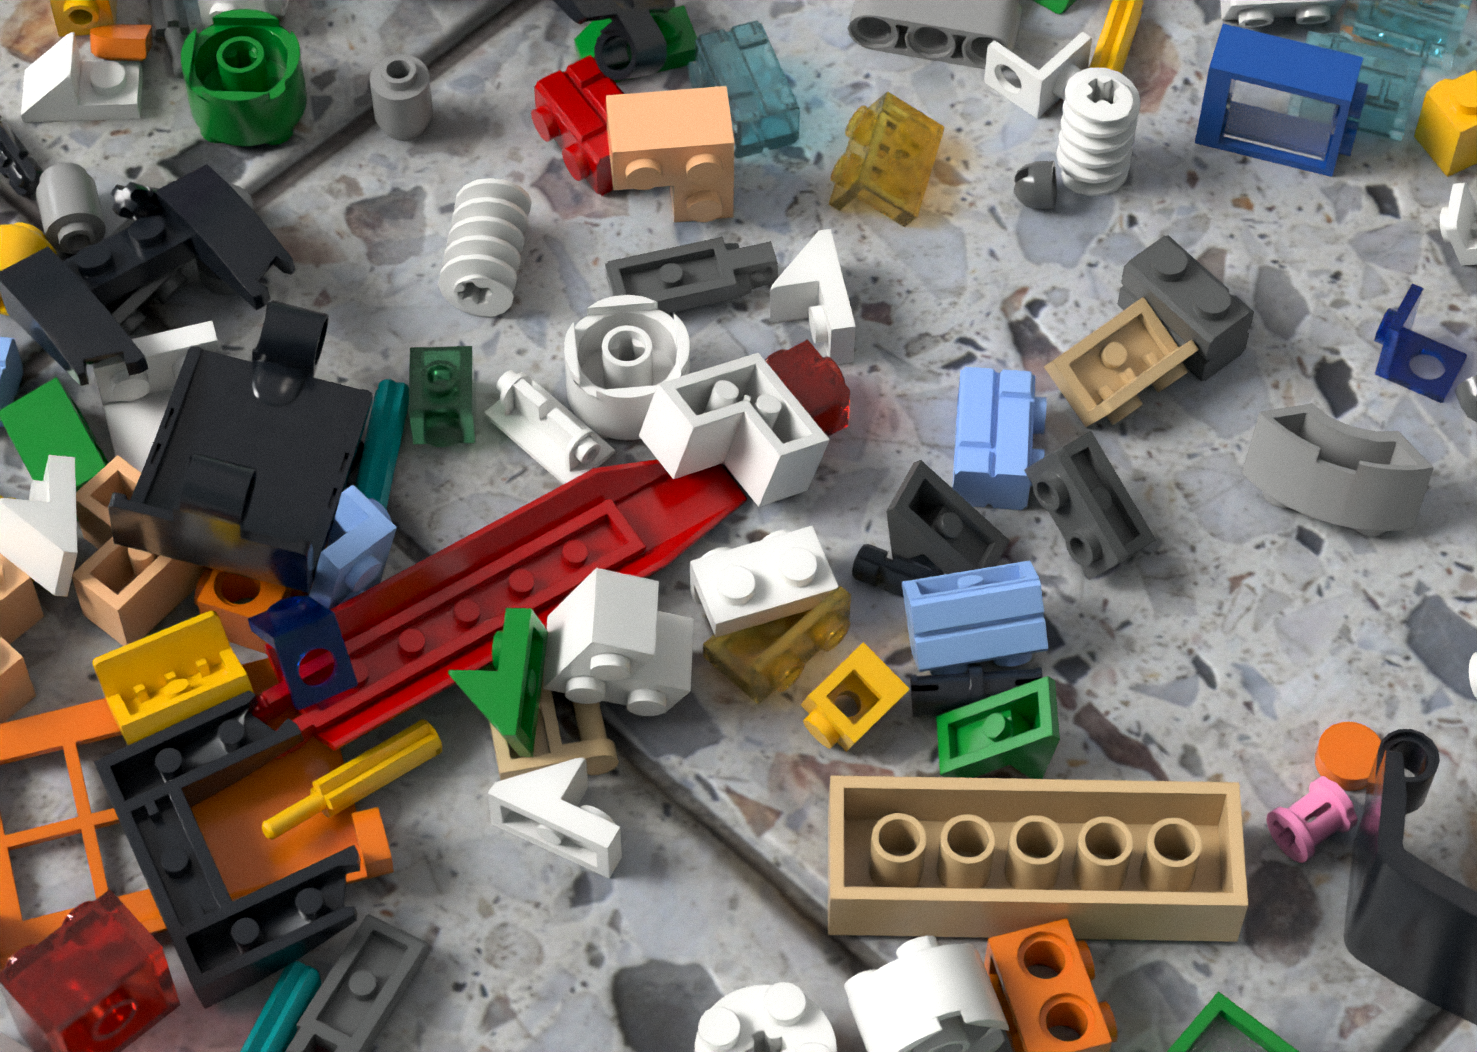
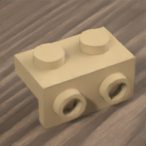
M1142 297L1049 362L1044 368L1085 427L1090 426L1105 416L1114 425L1143 405L1137 394L1150 384L1153 385L1158 393L1185 375L1188 370L1182 361L1199 349L1192 339L1178 347L1146 299Z

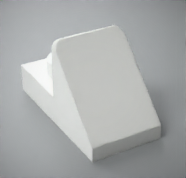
M75 33L67 34L25 69L21 109L23 123L140 119L143 86L141 61H81Z
M831 229L819 230L772 285L770 290L771 323L809 318L814 343L824 342L830 366L854 362L856 325Z
M49 455L43 481L32 480L29 500L0 498V553L54 596L68 597L78 553L75 457Z
M575 758L494 782L489 790L488 799L492 825L609 879L622 858L620 826L616 825L610 816L598 808L589 805L577 807L588 787L586 759Z

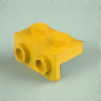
M213 610L98 656L92 662L111 713L128 745L248 690L253 692L248 675L230 647L218 614Z

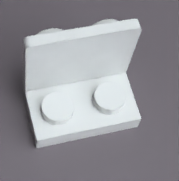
M213 321L132 339L145 355L149 368L140 374L129 376L125 361L119 356L106 358L96 364H92L115 457L117 455L140 472L143 470L188 349L200 347L204 350L220 354Z

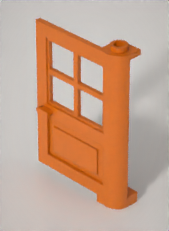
M268 658L241 664L248 675L256 696L278 684ZM106 698L0 724V765L64 750L78 817L5 835L0 811V974L168 931L150 889L114 898L110 897L95 829L119 824L120 821L114 808L95 813L91 812L77 746L122 735ZM290 704L280 716L265 722V724L276 730L287 718L293 720L300 715L293 705ZM312 736L300 749L288 753L285 757L279 758V760L270 761L235 784L191 807L232 901L352 845H355L361 865L359 872L346 874V885L394 873L392 856L378 807L357 812L354 803L330 818L320 812L274 840L267 838L262 831L264 821L311 795L309 789L314 787L312 782L344 764L340 748L334 751ZM82 833L97 902L23 921L9 851Z

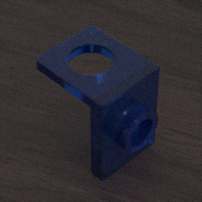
M1412 283L1398 310L1388 308L1378 327L1374 342L1383 345L1375 375L1439 403H1443L1466 361L1467 354L1412 331L1424 290L1423 287ZM1430 355L1437 358L1443 364L1445 372L1436 379H1423L1413 373L1409 362L1415 356Z
M293 596L282 599L272 604L267 611L247 619L251 631L275 648L293 705L298 710L358 685L335 613L310 596ZM322 648L328 650L334 658V670L330 678L319 685L304 683L299 674V665L304 655L313 649Z

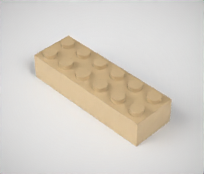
M830 776L828 804V935H929L934 937L991 938L1067 918L1075 939L1238 941L1248 908L1239 782Z

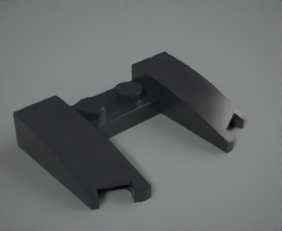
M208 164L156 190L155 193L160 211L134 221L128 228L97 244L82 248L76 255L62 261L49 247H46L0 271V294L7 313L80 386L89 384L86 364H96L106 358L119 356L125 361L129 376L140 374L149 369L145 355L104 305L179 265L198 257L256 310L264 307L267 301L269 302L271 299L268 287L258 281L273 264L283 273L292 275L295 272L293 258L241 196Z
M250 690L93 761L192 988L204 1009L256 984L300 959L357 921L355 906L345 907L346 874L359 872L361 859L355 845L235 901H232L191 807L235 784L304 741L298 725L289 718L275 731L251 713L259 701Z

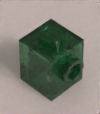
M472 346L410 347L409 416L413 444L449 447L457 443H476V377Z

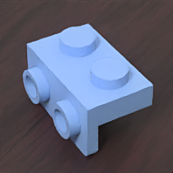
M351 485L341 493L327 548L320 554L304 613V618L307 621L368 590L381 581L397 527L392 523L387 510L378 501L371 498L368 499L354 485Z

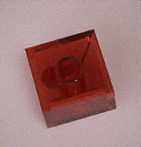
M111 889L95 901H86L75 907L65 917L61 927L38 944H30L18 950L8 960L4 970L0 972V990L20 1036L34 1052H121L181 1005L162 946Z

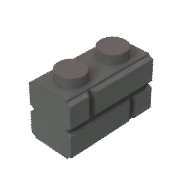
M1169 235L1163 236L1130 259L1124 266L1121 280L1123 286L1120 288L1117 305L1125 310L1144 297L1178 347L1192 339L1199 350L1182 361V363L1198 379L1206 381L1239 357L1246 349L1249 337L1247 331L1251 328L1254 311L1236 295H1231L1229 289Z

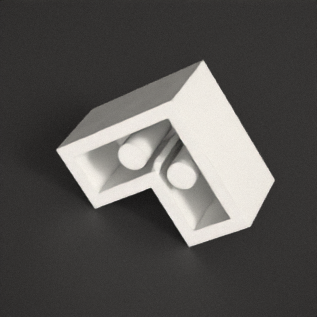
M759 353L658 383L639 433L640 438L673 479L724 463L758 507L808 491L830 440Z
M596 568L548 615V640L544 664L543 689L565 693L567 699L576 703L592 704L606 701L625 705L629 712L641 716H656L666 713L691 691L694 618L657 611L659 581Z

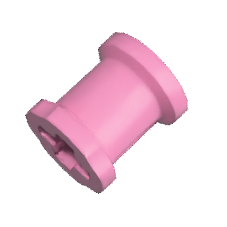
M1322 776L1310 783L1308 794L1288 808L1277 807L1267 814L1266 821L1270 834L1278 847L1292 860L1303 863L1314 856L1315 846L1337 830L1343 833L1351 830L1356 826L1358 819L1354 805L1346 792L1336 782ZM1317 817V818L1314 819L1312 822H1310V823L1307 822V821L1310 820L1311 818Z

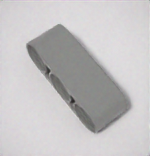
M855 0L848 32L854 42L871 50L985 69L987 47L993 41L998 42L1014 53L1023 12L1022 6L1017 0ZM1000 64V68H1004V67L1006 66V65Z

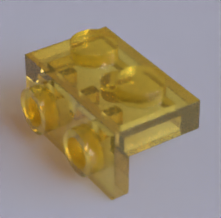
M888 91L869 107L865 105L860 106L846 126L845 136L849 137L846 151L836 162L830 176V180L835 185L829 205L840 211L857 198L903 227H906L918 217L945 127Z
M839 586L814 609L715 638V635H712L703 643V657L759 705L775 690L783 692L790 688L802 674L805 663L821 649L828 652L844 639L851 625L849 621L851 594L842 586Z

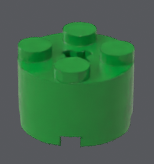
M253 9L230 10L213 16V24L202 30L199 34L196 27L183 44L181 66L191 114L195 123L200 128L203 138L211 143L223 142L237 146H252L263 143L278 145L286 142L294 132L293 127L301 119L307 104V90L300 46L292 30L290 34L280 26L279 19L270 13Z

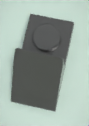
M922 460L913 463L886 511L892 558L894 559L896 555L910 559L924 554L945 574L996 566L1010 541Z

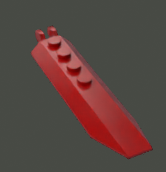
M658 459L593 468L265 644L264 649L278 684L256 696L259 702L251 714L265 723L280 716L292 704L300 715L292 721L298 725L304 741L275 758L277 760L285 757L288 753L300 749L312 736L336 751L455 685L456 683L448 674L449 670H482L493 663V638L496 631H503L506 608H532L547 629L548 615L596 568L647 578L678 558L747 501V497L721 464L676 479L669 475Z

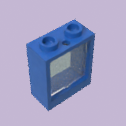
M1223 23L1208 70L1195 143L1333 177L1338 155L1351 156L1359 122L1348 120V118L1360 119L1369 84L1358 81L1364 57Z

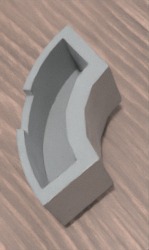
M1310 403L1259 412L1242 474L1263 491L1264 498L1272 505L1281 508H1291L1321 521L1353 528L1363 535L1379 536L1385 531L1414 529L1434 467L1399 431H1372L1352 427L1329 417L1314 404Z

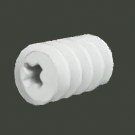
M1087 68L1077 72L1068 80L1065 89V101L1062 108L1063 116L1060 123L1061 131L1058 137L1059 145L1056 156L1058 165L1062 169L1061 176L1064 186L1076 193L1087 196L1107 195L1118 190L1127 179L1141 103L1139 92L1132 81L1120 72L1107 68Z
M487 178L468 183L457 193L454 206L455 211L452 215L451 230L448 234L447 248L444 253L443 268L440 272L438 286L442 296L451 305L463 312L476 316L493 317L506 312L512 306L514 297L512 291L516 286V272L519 270L521 262L519 253L523 250L525 241L523 234L527 230L529 221L527 216L530 214L532 206L529 193L521 186L507 180Z

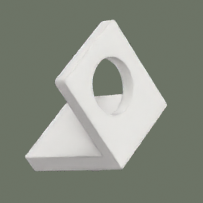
M1081 32L1039 70L998 42L993 41L987 47L984 82L1038 119L1060 98L1065 100V89L1068 80L1077 72L1088 68L1092 37ZM1000 64L1008 66L1017 74L1022 88L1011 85L1005 79L1001 72Z

